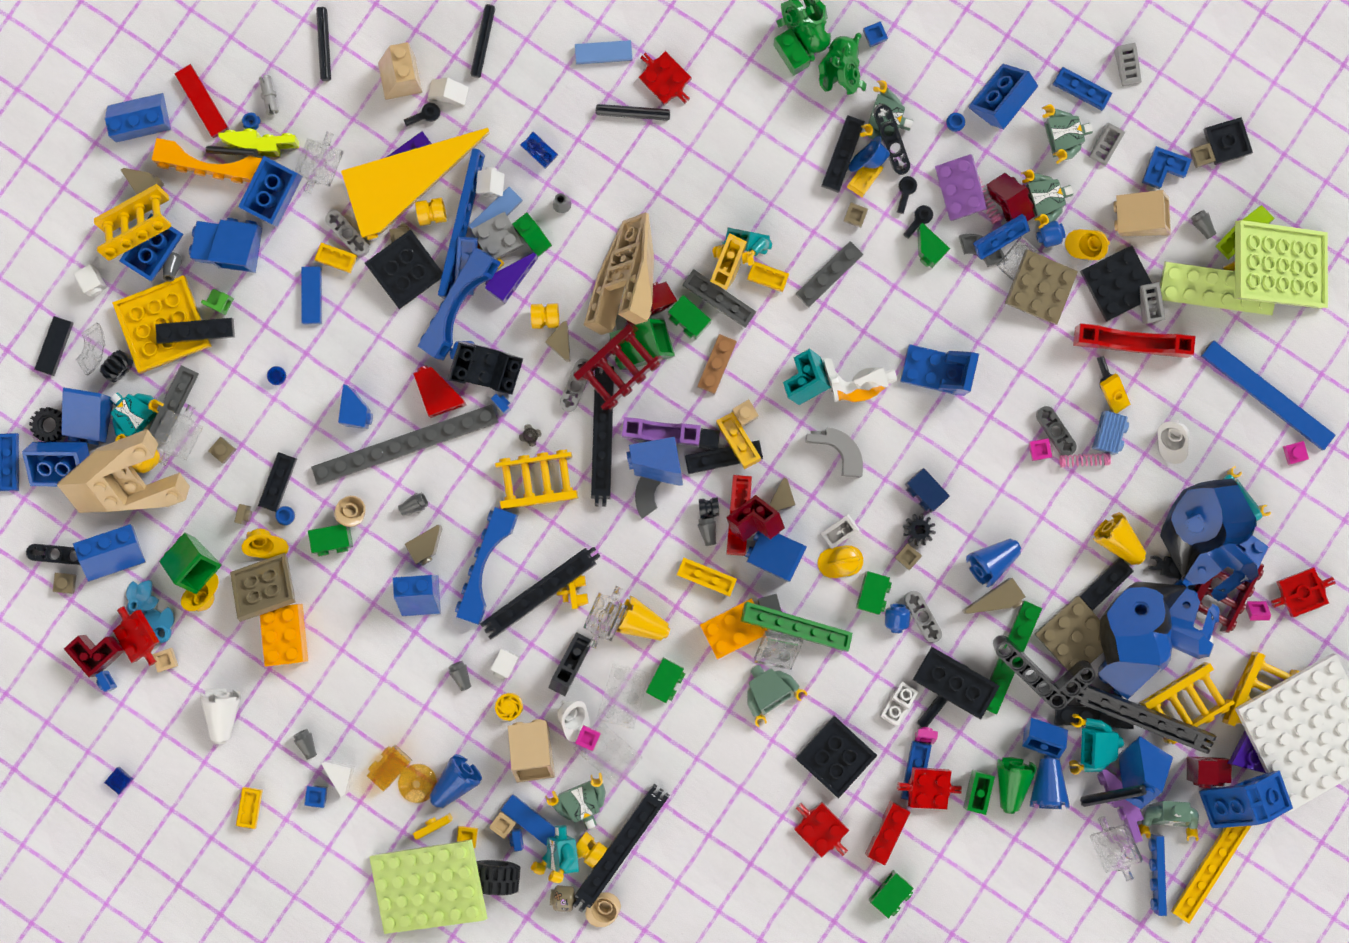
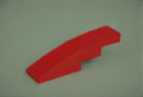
M733 475L730 514L750 500L752 476ZM728 526L726 554L745 556L747 540L743 542L732 533L730 526Z

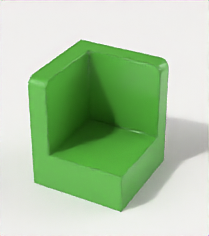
M212 289L207 301L202 300L201 303L226 315L234 298L216 289Z

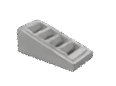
M1136 43L1117 46L1114 53L1122 87L1141 83ZM1131 59V62L1124 63V60ZM1133 66L1132 70L1125 71V68ZM1135 74V77L1126 79V75Z
M1107 123L1089 157L1106 166L1124 136L1125 131ZM1108 131H1110V132L1116 134L1117 137L1114 138V137L1108 135V134H1107ZM1104 138L1111 140L1113 144L1110 145L1109 143L1103 141ZM1100 145L1108 147L1110 149L1109 152L1100 148ZM1099 151L1106 155L1105 159L1096 155V152Z
M1160 283L1141 285L1142 322L1148 324L1166 320ZM1154 289V293L1146 294V290ZM1155 296V300H1147V298ZM1155 304V308L1149 309L1148 305ZM1156 311V315L1150 316V312Z

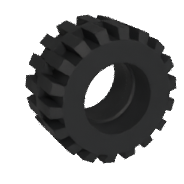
M500 860L476 861L483 894L512 895L519 891L521 869L519 865Z

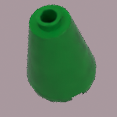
M1002 757V761L1000 759L997 760L1000 807L1008 814H1015V812L1020 810L1037 769L1036 765L1032 762H1029V765L1023 763V759L1014 757Z

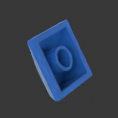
M343 384L338 423L346 427L368 429L373 421V414L370 413L371 410L353 388Z

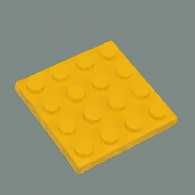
M184 275L175 278L174 281L161 283L112 302L137 372L140 374L212 347L210 340L158 344L156 341L155 324L202 320Z

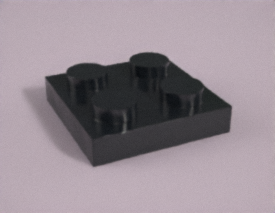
M1242 117L1203 129L1207 143H1210L1216 160L1214 165L1253 153Z

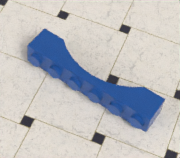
M475 247L474 251L470 253L464 268L460 270L457 280L450 287L447 297L440 304L437 314L430 321V326L426 333L422 335L418 344L419 348L432 357L444 361L453 345V325L462 302L477 286L493 278L501 264L499 260Z
M496 507L494 511L490 510L487 521H489L488 528H484L481 535L482 545L477 547L474 555L477 558L475 565H471L468 576H470L469 582L464 584L461 594H464L462 602L458 601L455 609L457 618L478 625L481 623L487 607L482 590V575L485 564L494 548L504 538L512 534L518 515Z

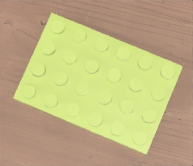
M1244 220L1235 221V299L1320 309L1328 308V232Z
M472 840L369 856L384 934L478 922L488 919Z

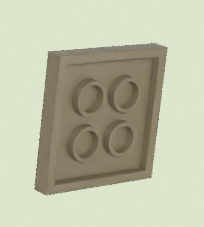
M1025 250L1004 304L1057 325L1078 271L1030 250Z
M285 553L230 572L236 614L240 622L296 603L288 557Z
M1076 596L1034 633L1067 671L1082 660L1088 661L1091 664L1103 653L1100 641V619L1079 596Z

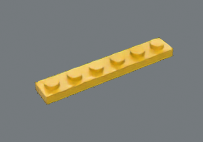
M1251 826L1223 828L1170 912L1190 924Z

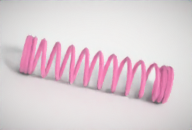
M996 205L988 208L989 210L986 212V214H990L989 218H992V224H995L1003 219L1002 215L997 217L1001 213L991 216L996 211H998V209H996L992 212H989Z
M1097 453L1096 455H1095V454H1092V455L1087 454V456L1085 455V458H1086V466H1088V460H1087L1088 455L1090 456V465H1091V466L1093 465V463H1092V456H1093V455L1095 456V466H1097V455H1099V457H1100V460H1099L1100 466L1102 465V460H1101L1102 454L1100 455L1099 453ZM1105 453L1104 465L1108 466L1111 464L1110 453ZM1074 454L1073 457L1072 455H1060V467L1065 468L1066 466L1065 456L1067 457V467H1069L1070 456L1072 458V467H1074V456L1077 459V467L1079 466L1078 457H1081V466L1083 467V456L1085 454L1082 456Z

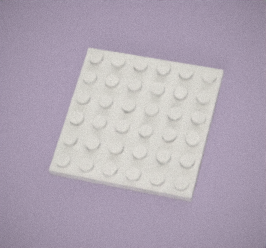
M1332 653L1235 708L1265 772L1269 773L1280 770L1293 809L1287 813L1349 778V679L1337 654Z

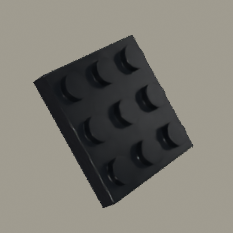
M411 229L365 262V265L398 309H401L438 282L443 274Z
M1132 245L1080 271L1106 322L1141 305L1140 286L1152 283ZM1154 289L1146 290V294L1154 293ZM1155 296L1147 298V300L1149 301L1155 298Z
M833 715L795 759L839 799L878 755Z

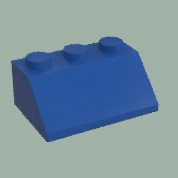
M1002 64L968 107L991 126L1004 130L1038 88V84L1029 71Z
M163 93L107 106L105 122L108 136L116 143L171 130Z
M263 156L238 207L278 227L303 176Z
M171 226L169 229L125 252L119 261L152 282L184 234Z
M32 442L22 451L30 486L58 487L57 483L89 456L87 442Z
M131 524L73 543L78 561L88 582L146 563L134 527Z

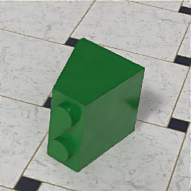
M648 319L646 322L635 325L638 328L635 332L636 339L653 358L661 356L662 360L675 356L665 320ZM622 329L609 333L610 340L613 337H615ZM625 341L621 345V350L635 367L648 364L630 342L627 343ZM616 356L615 362L619 370H628Z
M186 532L177 539L176 543L165 552L159 561L175 585L195 594L201 590L222 566L194 536Z

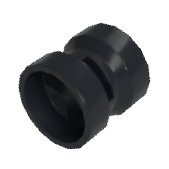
M713 497L710 500L698 499L700 518H706L708 515L713 517L719 516L718 497Z

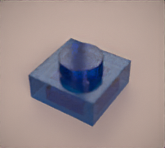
M117 767L104 783L120 795L134 779L121 767Z

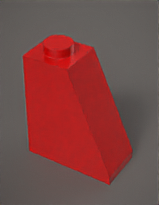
M428 365L422 366L417 369V372L413 373L430 418L467 405L463 398L432 367L428 368Z

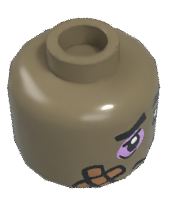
M557 885L554 890L551 889L550 905L553 906L555 911L571 912L573 910L572 905L576 900L574 897V887Z

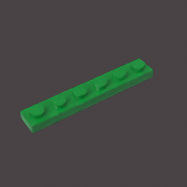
M1024 600L1008 635V638L1023 653L1042 611L1041 607ZM1020 657L1014 658L1012 662L1019 661ZM998 658L989 679L1000 686L987 708V711L996 715L1015 674L1001 658Z
M750 602L744 603L741 622L844 652H849L853 633Z

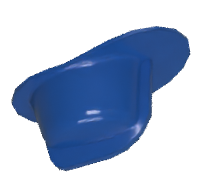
M876 136L865 148L855 155L849 164L850 172L857 171L863 166L875 169L886 161L890 156V152L881 144L880 136Z

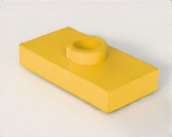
M863 166L854 175L847 188L863 197L880 175L883 167L879 166L874 169Z
M321 242L314 260L351 274L358 256Z
M754 261L747 280L783 293L789 273Z
M1115 373L1100 383L1111 412L1117 414L1131 405L1119 375Z
M242 787L236 826L250 829L257 828L263 789Z
M448 813L437 820L433 817L424 822L426 826L413 833L415 840L450 823L453 819L451 814Z

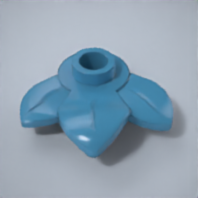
M133 581L129 584L126 591V597L129 601L127 605L129 614L140 609L144 613L155 608L159 599L151 596L152 581H144L139 585Z
M167 607L162 613L156 609L146 611L145 618L160 641L159 643L167 642L171 637L170 628L174 624L172 610ZM160 630L165 632L163 637L159 635Z

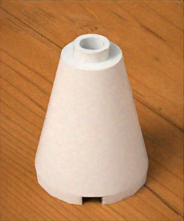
M227 688L206 690L205 695L201 693V702L210 740L214 741L215 744H224L231 737L241 698V693L238 690L232 689L231 693L227 692Z

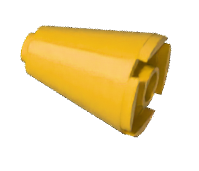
M1118 512L1111 515L1113 519L1109 522L1105 519L1095 530L1093 535L1096 538H1093V540L1129 564H1141L1146 558V551L1125 515Z
M630 595V600L626 599L618 614L620 622L619 624L615 623L614 630L618 633L659 641L663 638L666 639L670 633L669 623Z

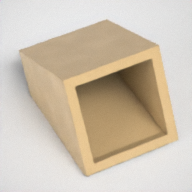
M409 43L389 46L378 62L385 100L422 93L416 57Z
M1164 190L1116 195L1117 201H1114L1113 205L1114 212L1117 213V220L1114 221L1115 231H1118L1120 236L1171 235L1169 197Z
M536 719L531 723L516 722L508 726L511 771L516 782L555 777L547 721Z

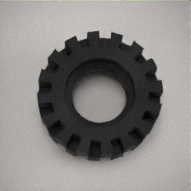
M50 407L40 408V411H35L34 414L36 415L30 418L33 422H29V425L32 426L30 431L34 433V437L45 442H56V440H62V436L65 437L62 435V411ZM47 418H53L56 422V427L51 432H46L43 429V422Z

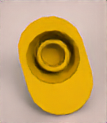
M1073 230L1065 239L1066 250L1071 256L1078 259L1100 260L1107 254L1108 245L1110 244L1106 235L1098 230Z
M260 528L247 532L241 549L247 556L269 559L283 553L287 554L289 546L283 538L272 536L269 531Z
M850 545L826 549L818 558L819 571L828 578L852 576L857 574L863 566L862 553L858 548Z
M215 573L197 594L185 590L181 597L183 609L199 612L205 611L212 606L215 600L214 593L219 584L217 574Z

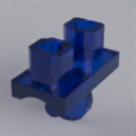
M532 132L520 144L544 169L558 156L535 132Z

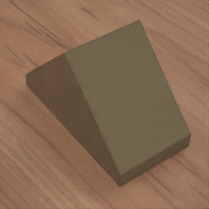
M564 321L545 342L566 362H570L568 323Z
M785 477L782 479L769 504L777 511L796 505L788 479Z

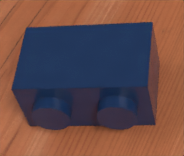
M925 468L921 469L905 484L907 493L913 498L916 496L920 501V507L926 512L928 510L930 513L934 512L950 497Z

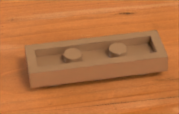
M719 334L697 386L698 388L713 394L716 393L737 341Z

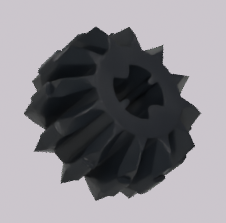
M117 350L108 356L101 365L100 373L109 381L117 382L129 372L133 360L127 353Z
M913 514V521L909 518L906 519L909 526L903 525V529H908V532L903 533V536H911L907 540L908 543L915 539V546H918L919 542L924 546L926 545L925 539L928 541L933 540L929 534H936V531L930 530L931 527L935 526V523L928 524L931 520L930 517L924 520V514H920L918 520L917 515ZM922 526L923 529L921 530H923V533L916 534L915 531L917 529L915 527Z

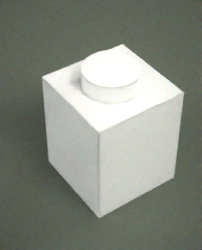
M486 167V170L478 171L476 193L488 198L503 196L505 174L498 172L497 168Z
M91 264L73 273L83 293L90 297L100 295L103 292L102 290L107 288L98 269Z
M501 648L490 670L494 671L493 675L500 679L509 678L520 656Z

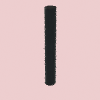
M206 146V153L255 157L258 155L257 149Z

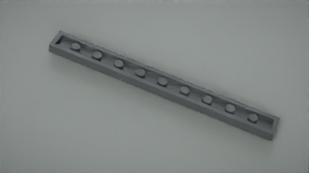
M491 404L311 466L317 485L489 427L499 423Z

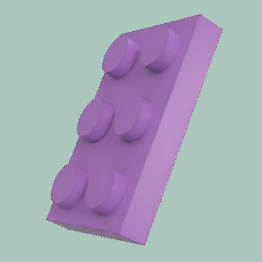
M972 154L935 166L950 221L988 209Z

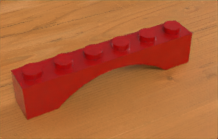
M1080 323L1075 327L1073 346L1189 358L1194 355L1196 336L1130 332L1100 325Z

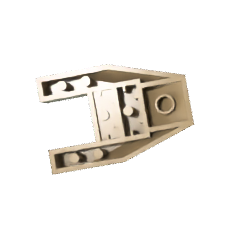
M645 212L622 221L597 275L584 326L600 335L613 331L616 325L617 313L635 325L648 321L651 315L654 252L648 213Z
M148 429L97 448L57 483V486L79 513L170 507L185 501L190 488L180 472L146 485L134 470L133 465L151 459L155 455L158 442Z

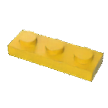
M733 412L716 420V424L744 470L761 461L760 455Z
M684 557L677 572V576L729 597L737 581L734 577Z

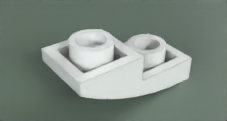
M901 682L880 717L894 726H898L905 712L913 703L918 691Z

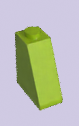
M1261 205L1243 220L1270 224L1275 218ZM1235 226L1215 246L1228 260L1235 255Z

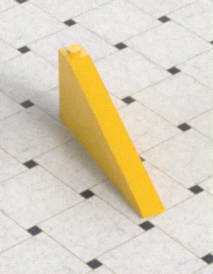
M484 128L342 170L341 173L362 238H367V240L378 238V234L383 233L460 162L472 148H475L490 134L489 129Z

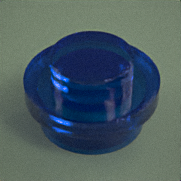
M274 366L268 370L267 379L273 385H281L286 380V372L283 368Z

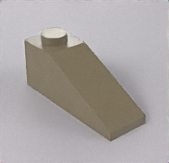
M1008 578L963 609L962 612L970 614L1011 607L1015 609L1023 603L1022 599L1026 596L1015 580Z

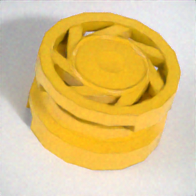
M515 693L503 694L495 703L496 714L499 718L506 721L516 719L523 711L522 699Z

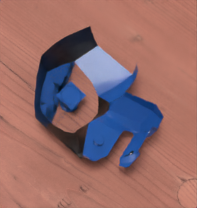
M1234 479L1206 481L1183 489L1172 505L1160 534L1183 577L1182 583L1186 587L1189 585L1205 584L1226 567L1233 569V574L1215 587L1211 593L1218 602L1227 598V594L1243 582L1248 581L1251 583L1259 576L1257 564L1238 547V545L1247 541L1253 535L1257 521Z
M1140 581L1133 583L1111 603L1100 619V641L1107 665L1119 661L1160 666L1161 673L1171 660L1172 648L1197 659L1210 657L1214 646L1213 630L1215 623L1219 622V607L1212 604L1208 609L1203 630H1198L1194 627L1200 605L1196 591L1188 589L1184 585Z

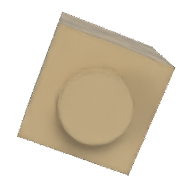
M749 399L732 409L742 427L759 416Z

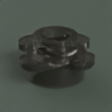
M530 424L524 426V432L519 435V439L534 447L542 433L539 429L536 430Z

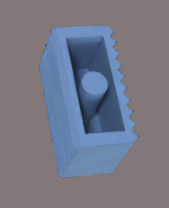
M1109 411L1102 412L1092 449L1112 455L1118 454L1119 451L1121 452L1124 447L1122 437L1129 428L1128 417Z

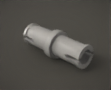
M263 75L264 79L262 76L259 77L262 90L261 98L265 103L266 114L274 115L273 111H275V114L279 112L275 99L277 95L273 90L271 76Z

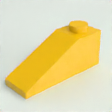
M732 234L728 235L710 282L726 290L730 287L740 268L742 253H744L747 244L746 241Z

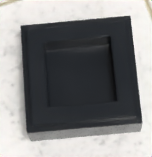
M701 428L699 448L718 450L720 430Z

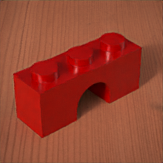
M892 801L889 802L882 817L881 827L876 836H873L865 852L867 857L886 865L911 813L908 809Z

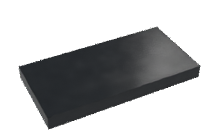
M932 646L912 679L980 720L1000 687L998 684Z

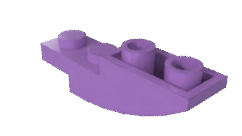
M1107 769L1097 774L1101 786L1104 785L1105 791L1123 788L1122 782ZM1125 799L1108 802L1107 804H1110V806L1120 808L1117 809L1120 819L1124 820L1126 826L1124 832L1127 839L1134 843L1143 841L1137 825L1138 821L1144 820L1140 809Z

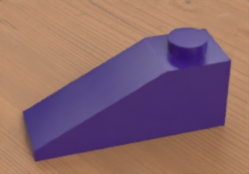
M532 253L497 271L492 279L485 282L486 291L506 304L538 260L537 255Z

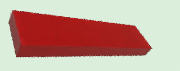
M189 64L174 73L211 137L215 138L218 136V133H224V131L229 130L228 125L193 66Z

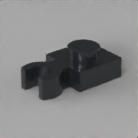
M1159 556L1150 557L1157 561L1155 567L1148 566L1150 570L1161 569L1160 575L1178 580L1182 578L1172 557L1165 556L1164 561Z

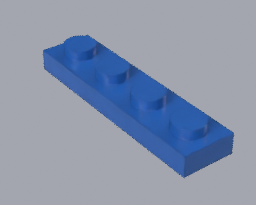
M1151 834L1148 845L1149 850L1152 851L1149 867L1152 871L1150 888L1153 891V898H1151L1150 904L1155 914L1167 916L1164 836L1161 834Z

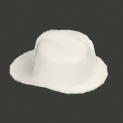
M1179 420L1164 422L1158 428L1160 454L1164 460L1172 464L1182 463L1186 460L1189 453V431Z
M563 700L561 701L562 706L558 710L557 718L562 725L566 738L571 742H576L583 725L590 727L587 708L582 701Z

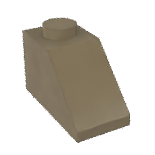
M128 168L121 169V172L136 194L155 184L161 188L164 186V183L158 176L155 177L149 172Z
M436 525L405 543L416 564L421 563L423 566L432 561L431 557L436 554L440 540L441 525Z

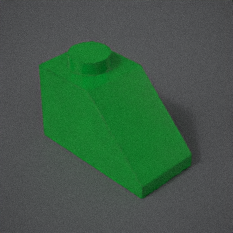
M527 212L512 223L516 232L537 257L552 247L550 241Z
M922 223L917 229L918 256L921 258L920 261L926 267L930 266L933 268L951 248L925 224Z

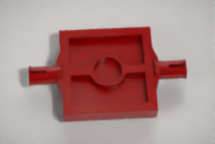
M666 51L655 60H652L647 53L641 56L640 59L648 66L639 76V79L664 105L677 96L684 104L690 100V97L683 90L685 85L692 80V77Z
M1315 567L1306 569L1276 581L1281 597L1271 600V604H1273V608L1284 604L1291 617L1307 613L1329 604L1325 588L1335 585L1336 582L1333 581L1335 579L1330 577L1322 581L1318 577Z
M120 607L117 612L121 616L122 621L113 632L131 663L145 657L149 666L154 665L157 661L151 652L154 646L160 642L141 609L134 611L129 616L125 607Z
M912 767L909 783L898 782L897 790L908 791V806L910 808L947 809L950 793L961 794L962 786L951 785L952 771L949 769Z
M823 802L810 811L802 803L796 807L803 815V818L794 830L821 858L834 848L842 856L847 853L848 850L840 842L849 832V828Z

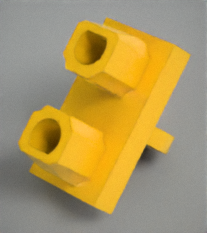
M580 576L570 583L569 590H567L566 586L556 593V596L562 595L563 603L569 602L568 594H570L572 609L589 604L588 595H577L576 587L586 586L585 576Z

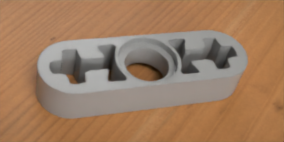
M338 211L328 212L325 217L327 225L355 255L359 257L367 255L369 245ZM333 216L338 217L337 220L342 224L340 228L334 222L331 223ZM345 229L352 230V236L348 239L342 236ZM354 240L360 245L364 244L362 246L363 251L357 250V246L353 243Z
M579 359L575 363L560 399V405L564 411L572 412L577 408L587 381L581 380L582 386L577 391L571 389V383L577 380L573 374L580 369L578 366L586 363L587 359ZM568 390L573 394H578L577 398L575 396L572 398L574 405L566 408L564 400H569L570 394H567Z
M917 591L908 592L905 595L904 601L923 637L928 642H938L942 637V631L925 600ZM911 595H913L914 597L918 596V600L916 601L918 606H921L922 604L924 606V608L916 610L915 613L913 611V609L916 608L915 604L909 603ZM921 611H925L928 614V620L923 623L918 620V614ZM931 621L933 622V625L929 626L932 630L937 631V633L935 634V639L933 637H928L930 631L927 627L925 629H923L922 627L928 625Z

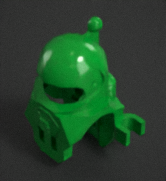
M799 0L785 1L781 3L783 18L776 20L779 28L787 25L788 29H792L803 48L807 51L811 62L815 60L814 54L823 52L831 43V33H826L825 24L828 19L826 6L820 0H804L806 6L804 9Z
M856 33L853 39L847 36L836 37L828 47L829 52L818 66L820 74L819 84L825 92L831 91L833 84L837 81L846 89L847 95L854 94L858 88L866 91L867 84L860 80L861 76L858 69L860 62L858 59V44L862 37L860 33Z

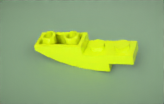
M250 128L239 132L226 130L224 133H218L219 138L226 145L236 148L257 149V156L281 157L280 149L299 148V140L291 133H283L281 136L266 134L261 137L257 130Z

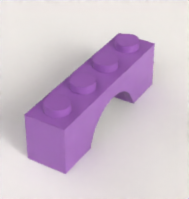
M624 417L622 438L653 441L675 437L676 444L699 447L701 425L661 423Z

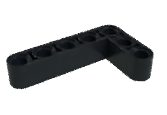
M999 635L993 640V647L998 657L1053 709L1059 710L1064 708L1096 678V673L1088 661L1082 660L1077 662L1054 682L1008 637ZM1002 644H1007L1005 649H999ZM1020 657L1019 661L1012 662L1014 658ZM1034 670L1032 674L1026 675L1027 671ZM1089 670L1088 673L1081 674L1082 671ZM1047 683L1045 687H1039L1040 684ZM1069 683H1074L1072 687H1067ZM1060 696L1059 699L1052 700L1053 697Z

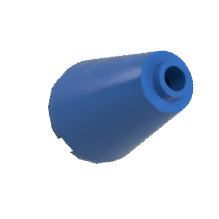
M1007 539L970 553L966 556V562L970 561L971 567L969 569L975 579L980 584L986 583V587H990L1019 557L1021 546L1016 540Z
M458 754L450 758L430 793V802L436 808L446 807L481 783L482 776L474 764L468 765L466 763L467 758Z
M1044 755V759H1040L1031 794L1030 807H1034V804H1037L1042 809H1062V805H1065V808L1069 809L1070 803L1060 760Z

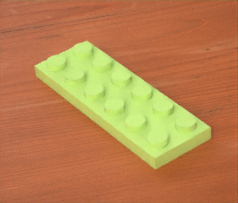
M1164 261L1160 281L1161 295L1164 301L1273 315L1275 303L1235 299V271Z

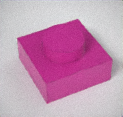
M1049 438L1028 442L1032 461L1052 458Z
M1304 441L1283 446L1288 465L1309 459Z
M1247 601L1246 610L1250 621H1270L1271 613L1266 601Z
M583 725L575 744L593 751L601 733Z
M922 727L915 733L916 742L934 744L938 738V731H933L929 727Z

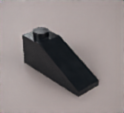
M576 632L551 679L549 689L566 696L593 640Z

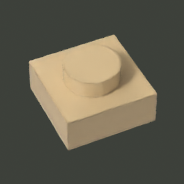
M173 648L152 654L157 661L155 666L158 673L178 666Z
M501 811L489 828L505 839L516 822Z

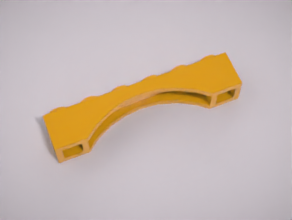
M156 138L152 161L159 168L169 169V167H172L182 173L193 171L195 175L203 177L206 174L213 175V178L218 180L229 178L232 182L242 184L243 181L250 183L262 158L248 156L240 161L228 164L206 163L189 156L175 141Z

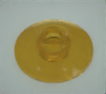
M410 765L402 771L399 777V791L410 802H425L430 799V793L437 783V778L433 770L426 765ZM414 781H418L420 783V786L418 788L414 787Z

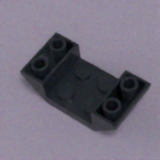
M458 342L447 380L463 384L466 382L512 395L523 358L469 342Z

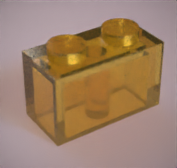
M394 745L392 748L388 746L381 754L383 758L379 762L374 761L368 768L370 772L367 774V777L383 792L389 788L413 761L397 745Z

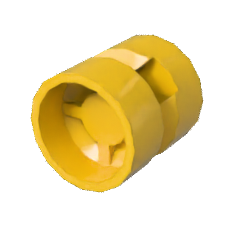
M442 197L431 199L429 203L426 200L415 202L420 226L431 225L432 221L435 223L447 222Z
M548 303L546 307L542 304H531L532 329H543L545 325L548 328H558V303Z
M585 832L576 843L577 857H583L584 863L592 869L608 849L602 843L594 842V837L588 832Z

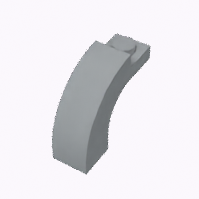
M827 427L825 435H822V431H811V434L806 435L805 443L830 445L839 452L842 459L841 476L862 477L863 460L857 444L847 434Z

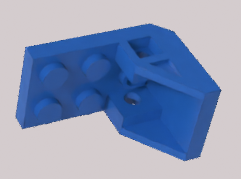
M909 344L900 382L953 395L965 396L971 392L979 353L948 351L945 353Z
M1280 770L1243 780L1234 786L1205 788L1199 791L1212 828L1260 825L1270 822L1293 809Z

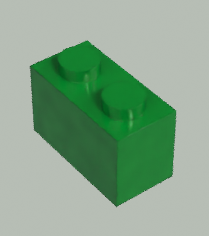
M791 28L774 38L773 45L793 76L809 67L811 59Z
M684 295L668 311L670 322L675 326L679 324L684 329L682 332L690 339L692 337L697 339L712 321Z
M341 524L308 530L311 553L317 554L318 557L329 555V551L334 550L337 553L348 552V548L353 547L350 527Z
M866 571L856 609L877 615L884 612L887 603L884 600L885 594L890 592L892 582H889L890 577Z
M663 657L646 693L664 703H667L668 700L672 701L677 692L674 690L676 683L681 684L686 674L683 672L684 668Z
M972 770L963 805L964 809L986 815L995 776Z
M893 870L868 900L889 919L891 915L895 916L901 908L899 906L904 900L908 901L914 888Z

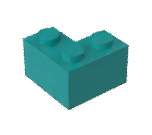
M809 348L793 357L798 374L783 382L787 397L790 400L801 405L831 388L823 362L817 353Z

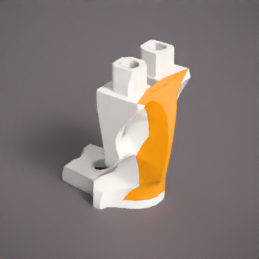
M821 359L831 385L830 392L834 402L841 400L851 402L869 400L887 388L888 384L897 381L894 369L884 371L883 367L863 369L850 382H845L835 371L832 359Z

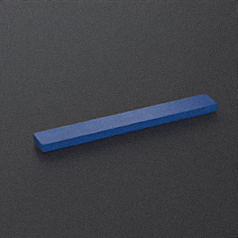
M472 148L438 290V296L443 299L447 297L450 287L455 283L458 236L466 237L476 196L478 171L482 170L485 155L475 148Z
M1212 341L1202 353V358L1319 449L1325 450L1336 436L1216 341Z

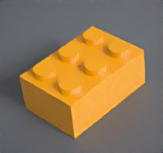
M752 598L700 624L717 660L769 634L765 628L741 622L744 603H754Z
M303 604L287 605L260 615L265 667L308 661Z

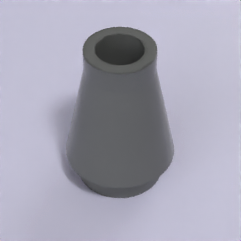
M562 193L557 194L553 200L554 210L558 213H566L570 210L572 204L570 198Z
M1205 210L1191 217L1192 224L1206 239L1217 234L1210 215Z
M172 252L164 263V280L174 281L182 264L179 254Z
M422 492L419 494L415 493L405 502L398 505V509L404 516L425 510V507L428 506V501Z
M713 517L699 519L697 526L705 546L717 544L716 521H714Z
M463 661L456 662L448 667L450 670L448 673L461 691L472 687L467 666Z
M308 729L300 731L293 736L295 739L294 743L303 753L306 760L317 755L312 733H309Z

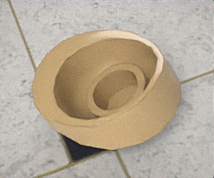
M356 496L344 497L336 505L334 517L337 522L344 526L355 527L364 519L365 504Z
M602 892L591 908H586V918L591 925L606 927L618 917L621 904L614 894Z

